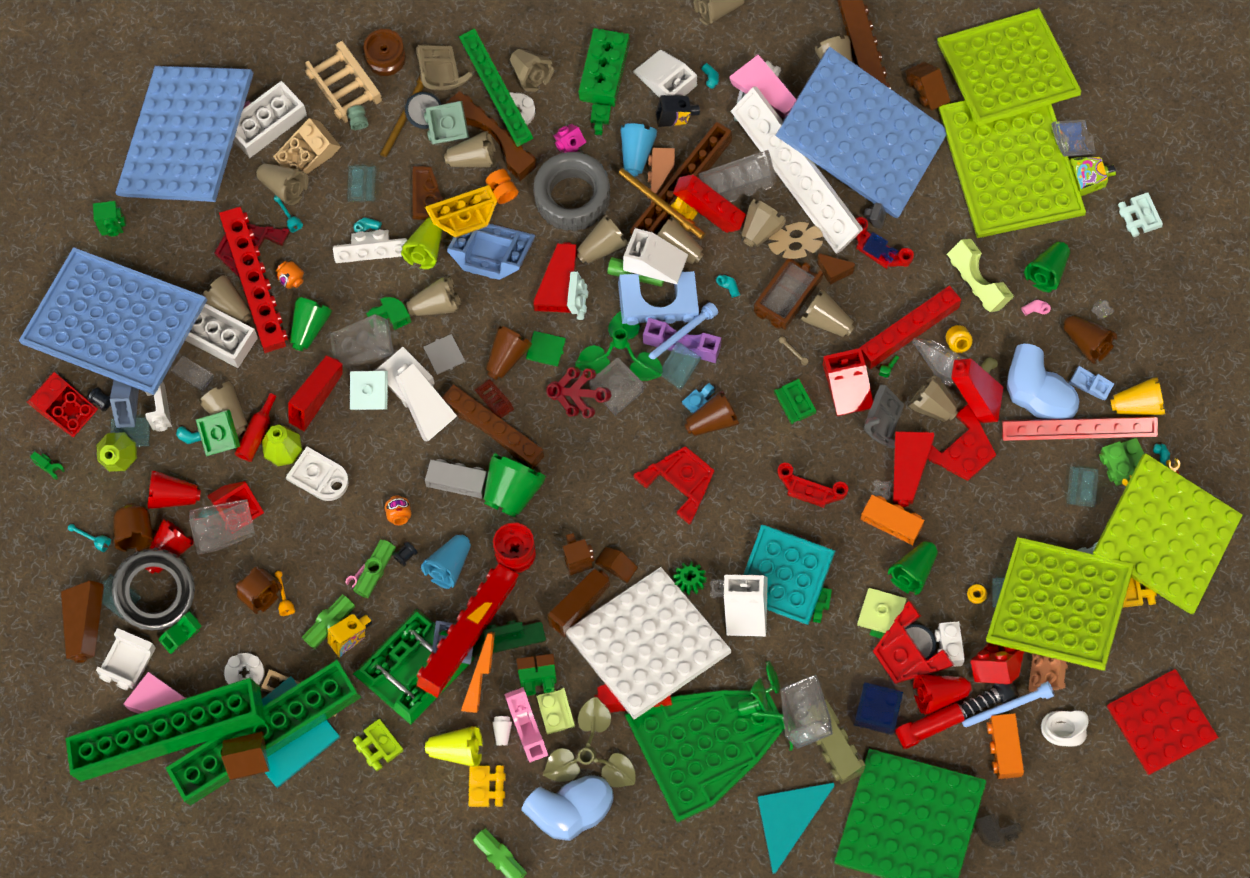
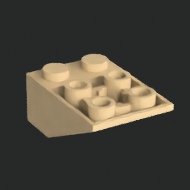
M309 118L273 157L280 166L302 170L308 174L330 159L341 146L320 121Z

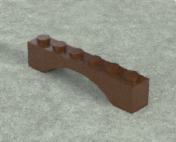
M459 91L445 103L463 102L466 124L483 131H488V134H491L505 154L507 170L519 181L536 168L534 155L531 152H526L522 145L517 147L507 130L501 129L492 117L489 118L485 115V111L480 106L474 105L472 99L467 94L464 95Z
M454 384L442 397L458 418L471 423L488 434L524 466L534 470L544 458V452L541 447Z

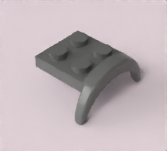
M886 385L879 386L871 409L868 412L864 429L878 443L895 448V441L891 437L904 404Z

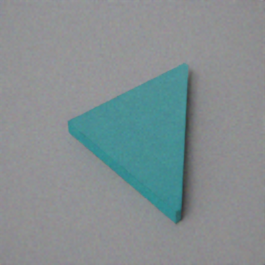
M834 783L757 797L773 874L778 871L833 790Z

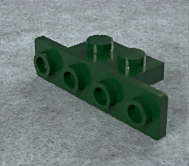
M514 620L507 622L505 626L501 627L498 625L489 626L487 630H483L484 635H481L473 646L472 656L474 658L480 657L489 632H495L493 653L545 642L546 637L543 624L538 622L523 626L522 622Z

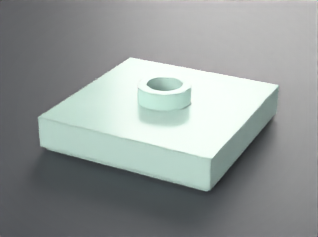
M388 371L350 372V410L387 409Z

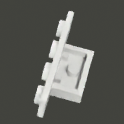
M388 230L351 234V244L333 246L335 262L343 263L402 256V246L407 239L389 240Z

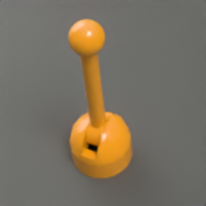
M276 571L275 577L282 584L281 596L283 600L280 602L278 610L280 616H287L293 614L295 609L293 603L286 600L281 578L283 574L281 571Z

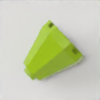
M272 426L262 440L265 459L271 461L276 466L293 464L298 455L303 451L300 435L287 426Z
M125 432L107 433L96 445L97 461L109 472L126 471L137 459L136 442L131 440Z

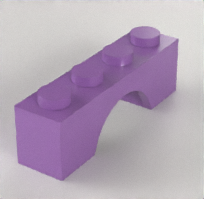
M648 318L643 333V343L658 347L678 331L671 328L666 322ZM706 333L700 335L686 334L667 350L716 363L721 348V337Z

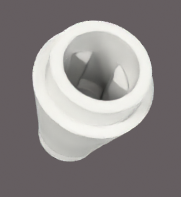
M494 717L492 724L496 745H508L512 725L510 717Z

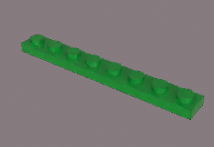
M475 28L459 36L516 146L518 147L534 139Z

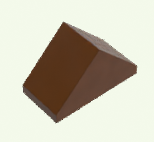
M820 253L818 255L817 264L830 285L854 273L855 263Z
M607 547L604 548L595 564L626 583L629 582L638 569L622 551Z

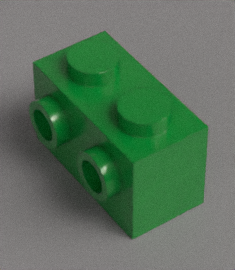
M116 201L93 203L94 221L101 236L108 235L114 237L119 233H124L123 227H126L125 215H122L121 207L118 208Z

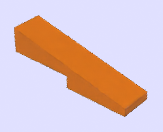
M495 632L487 634L461 711L474 713L479 711L483 673L489 674L491 672Z

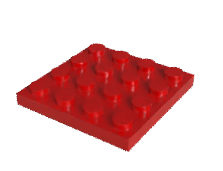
M1176 669L1106 706L1148 776L1218 739L1217 734Z

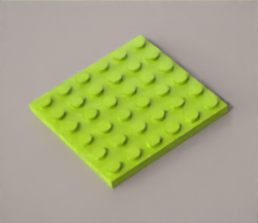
M1040 9L940 37L937 40L977 126L1081 95V89Z
M1145 453L1134 470L1093 554L1107 560L1115 559L1133 563L1134 569L1131 576L1133 579L1184 611L1194 614L1237 528L1242 514Z
M1017 537L986 642L1105 671L1134 564L1115 559L1107 560L1098 555Z

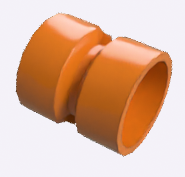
M505 169L494 171L486 178V184L490 186L498 204H504L518 195V189L511 182V178Z

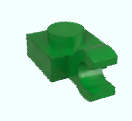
M593 104L591 123H595V135H602L603 124L609 125L611 106Z
M34 451L30 456L34 464L49 473L55 480L58 479L57 475L54 474L56 470L65 471L61 464H50L51 459L43 453L39 455Z
M822 588L814 610L813 622L821 623L823 609L829 610L832 589Z

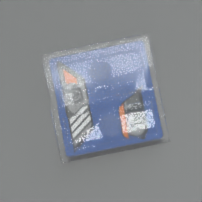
M1085 120L1055 121L1051 123L1056 143L1064 157L1096 154L1093 136H1088Z

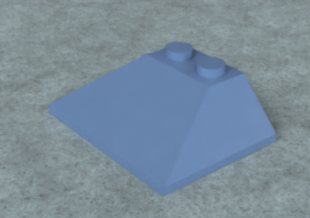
M488 224L485 228L456 238L453 237L447 252L464 271L500 280L519 270L534 241L535 235Z

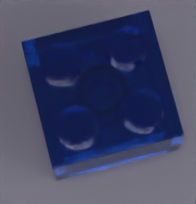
M864 682L854 726L893 735L903 692Z

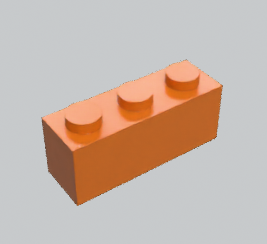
M871 495L860 519L911 545L915 543L925 521L920 515L909 513L902 506L892 505L885 498Z
M1016 714L991 716L990 722H987V733L992 735V742L989 743L990 753L995 756V761L992 762L993 773H997L998 779L1022 777L1024 769Z

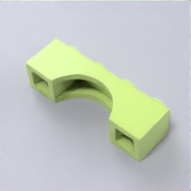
M972 239L961 240L947 254L951 259L950 262L960 271L961 277L972 287V292L980 298L986 310L989 312L1001 310L1014 295L1004 282L992 284L982 277L979 271L981 251Z

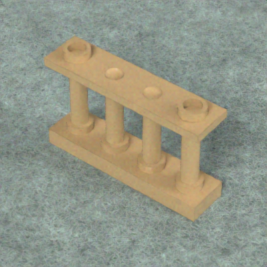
M343 41L336 44V55L313 68L309 61L305 62L307 67L305 72L310 80H315L333 105L336 117L338 119L342 118L346 123L348 122L346 113L350 107L361 105L368 100H373L375 104H378L382 99L378 89ZM338 61H345L347 64L345 68L329 78L322 80L318 73ZM346 75H355V81L332 94L328 89L329 85ZM358 87H363L366 90L365 94L343 107L337 101Z

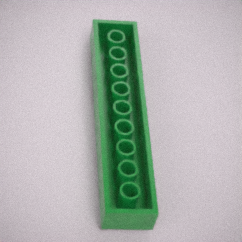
M336 660L264 705L265 723L209 740L165 769L184 802L191 806L231 781L221 757L223 740L263 732L268 757L362 697L343 665Z
M248 678L67 737L66 746L70 775L82 782L265 723L260 686L254 680Z

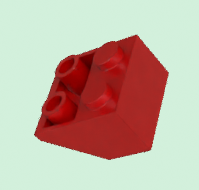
M992 643L987 644L985 648L971 659L974 682L1011 684L1020 674L1024 651Z

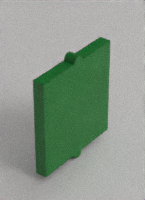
M534 331L531 340L532 346L528 350L526 360L558 367L561 355L564 354L563 347L566 338Z

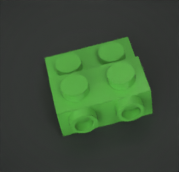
M1134 438L1123 443L1119 441L1102 447L1099 457L1102 464H1106L1109 470L1107 471L1109 480L1111 482L1114 481L1115 485L1118 486L1122 484L1123 479H1127L1129 482V475L1132 476L1144 452L1138 439Z

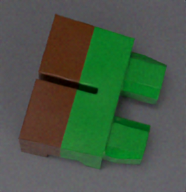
M554 654L536 656L538 672H536L534 656L516 659L521 688H524L526 696L536 694L535 686L543 685L544 693L554 692L555 684L557 683Z

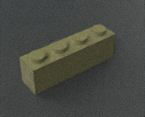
M827 699L806 709L803 720L808 728H812L814 732L812 737L816 745H821L824 751L822 756L825 762H830L833 768L831 773L836 781L839 780L842 785L860 776L864 772L865 763L862 759L858 761L856 748L854 745L849 746L847 743L849 742L848 735L842 727L839 728L837 726L840 724Z

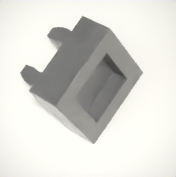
M875 203L873 209H865L864 216L867 217L866 220L872 222L874 228L882 229L887 213L882 204Z

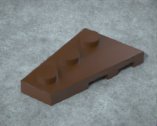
M413 166L412 219L426 220L430 218L426 206L443 201V197H441L432 168Z

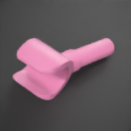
M365 564L360 568L357 574H355L354 576H349L346 579L347 585L352 579L355 580V583L352 586L353 589L357 581L359 580L363 570L365 569Z

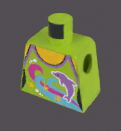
M1101 157L1072 158L1070 161L1081 196L1106 187L1108 177L1116 175L1115 166H1104Z

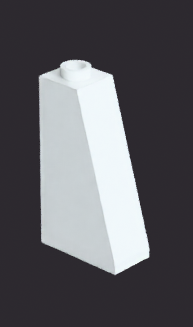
M405 363L397 370L399 373L395 378L422 439L429 441L457 415L413 363L409 365Z

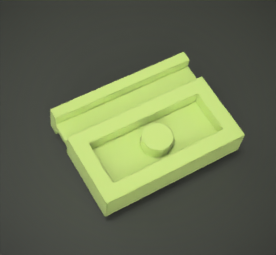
M564 688L558 691L555 690L552 693L537 695L547 734L575 727Z

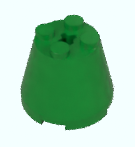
M493 453L487 476L484 504L496 510L501 507L503 508L502 512L516 517L540 489L547 476L539 472L537 473L511 459Z

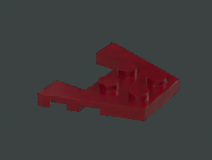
M247 224L248 229L252 228L255 237L252 240L253 246L257 245L258 249H260L264 239L283 246L290 233V230L285 228L275 229L269 226L259 227ZM242 227L234 228L235 232H239L242 230ZM225 234L215 251V256L240 279ZM242 243L239 245V248H246L248 244ZM247 260L244 264L251 265L253 261ZM256 276L250 279L251 282L259 280Z

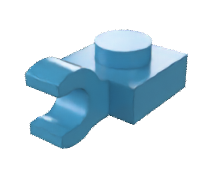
M708 383L700 393L695 389L682 401V404L693 414L715 392L714 387Z

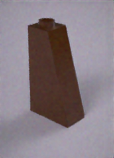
M594 568L548 614L550 627L565 638L566 631L577 624L610 586L609 576L601 570L599 572Z
M89 580L61 591L66 659L74 660L75 663H84L87 659L95 656L104 584Z

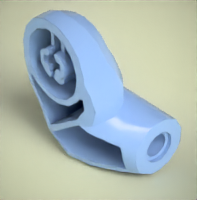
M1031 344L1017 345L1007 380V390L1011 401L1027 409L1040 419H1072L1078 412L1080 403L1074 387L1057 373L1045 370L1044 352L1041 348Z
M595 775L584 776L562 786L557 794L542 787L536 788L524 802L522 811L543 832L553 839L571 841L582 831L596 826L606 816L613 802V790L602 777Z

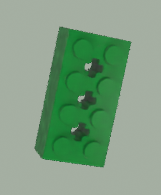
M594 28L579 87V101L615 107L630 45L629 34Z

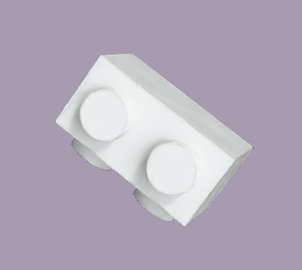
M959 622L939 623L938 629L935 630V639L940 645L938 652L945 650L955 664L954 666H962L965 659Z

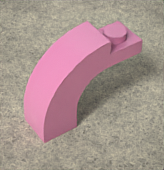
M522 687L504 694L528 761L532 762L548 756L524 688Z

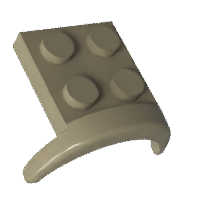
M418 45L416 48L421 70V81L428 89H454L466 83L473 76L472 72H468L459 78L452 46Z

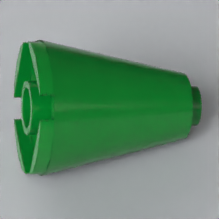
M1055 242L1031 261L1024 271L1027 281L1030 279L1036 283L1032 286L1043 292L1049 293L1054 289L1056 290L1059 287L1070 255L1068 245L1064 242Z
M297 297L290 343L293 345L292 348L303 352V349L307 350L330 317L332 310L324 305H318L315 301Z
M922 542L891 565L888 575L891 573L892 583L907 594L910 591L915 592L914 595L920 594L937 557L938 551L936 546L931 542Z

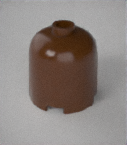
M128 503L119 508L113 518L115 548L123 552L135 548L136 552L150 548L153 541L149 511L135 503Z

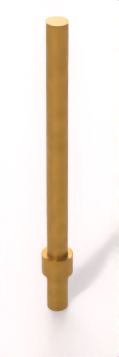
M420 76L412 95L422 92L424 88ZM405 108L380 153L381 156H388L407 120Z
M624 168L620 169L619 175L680 222L685 230L691 231L700 239L704 238L705 233L695 226V222L690 218H685Z

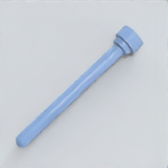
M710 302L704 305L697 317L649 354L650 359H656L705 319L714 318L718 314L716 306Z
M1049 681L1042 683L1038 690L967 718L962 722V725L964 727L972 726L991 718V716L999 715L1040 697L1042 699L1054 697L1052 686Z

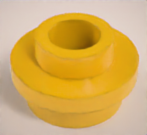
M975 584L969 587L967 597L972 603L980 604L985 601L987 591L982 585ZM977 591L981 596L975 597L973 593Z

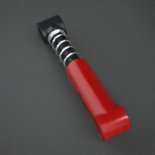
M1013 682L1011 684L996 683L990 692H985L982 696L978 695L975 699L970 698L969 702L964 701L962 705L952 704L913 723H906L898 727L895 733L903 749H908L932 735L965 721L964 716L967 717V715L974 714L978 710L982 711V708L986 706L989 708V705L993 703L1004 704L1018 698L1020 695Z

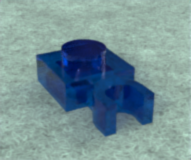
M874 232L871 233L862 249L878 259L883 255L890 263L894 258L890 257L889 253L891 252L896 255L898 252L895 248L887 247L886 245L889 241Z

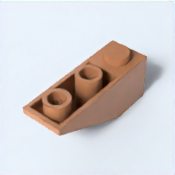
M652 148V155H649L648 165L652 166V171H648V182H651V188L649 189L657 195L674 174L675 148Z

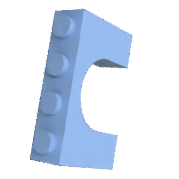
M694 272L681 273L678 284H674L676 299L666 307H654L645 302L640 292L639 274L619 276L618 287L622 324L636 325L638 323H647L648 318L666 323H674L675 321L689 323L699 314Z

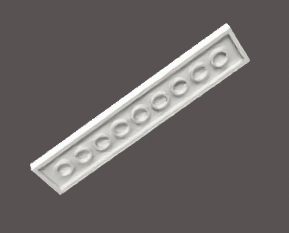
M752 87L732 109V114L815 226L821 230L823 237L836 254L841 252L863 228L813 161L775 136L783 121L758 87Z

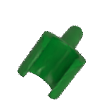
M895 355L888 366L881 365L879 376L888 378L899 356Z

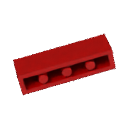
M695 175L680 177L673 191V194L724 232L740 230L746 214Z

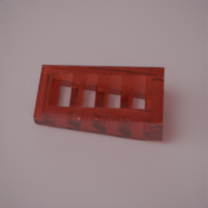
M490 379L475 390L488 408L499 418H503L514 410L511 402ZM489 388L493 389L486 395L483 394ZM495 393L497 394L492 399L488 400L489 397H491ZM501 399L499 403H497L495 406L493 405L496 401Z

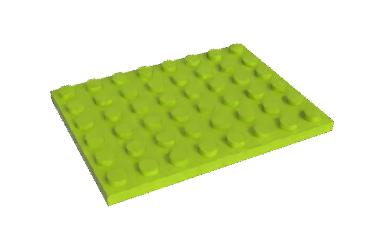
M966 101L946 104L938 108L977 238L1084 216L1086 214L1069 157L1063 154L1055 136L1053 125H1058L1052 104L977 126Z

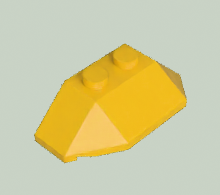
M487 185L426 206V210L434 225L456 238L487 227L497 199L490 186Z

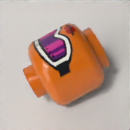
M285 261L276 269V278L285 288H298L303 283L304 272L295 262Z
M396 495L392 496L385 503L387 519L394 525H403L411 518L412 513L408 499Z

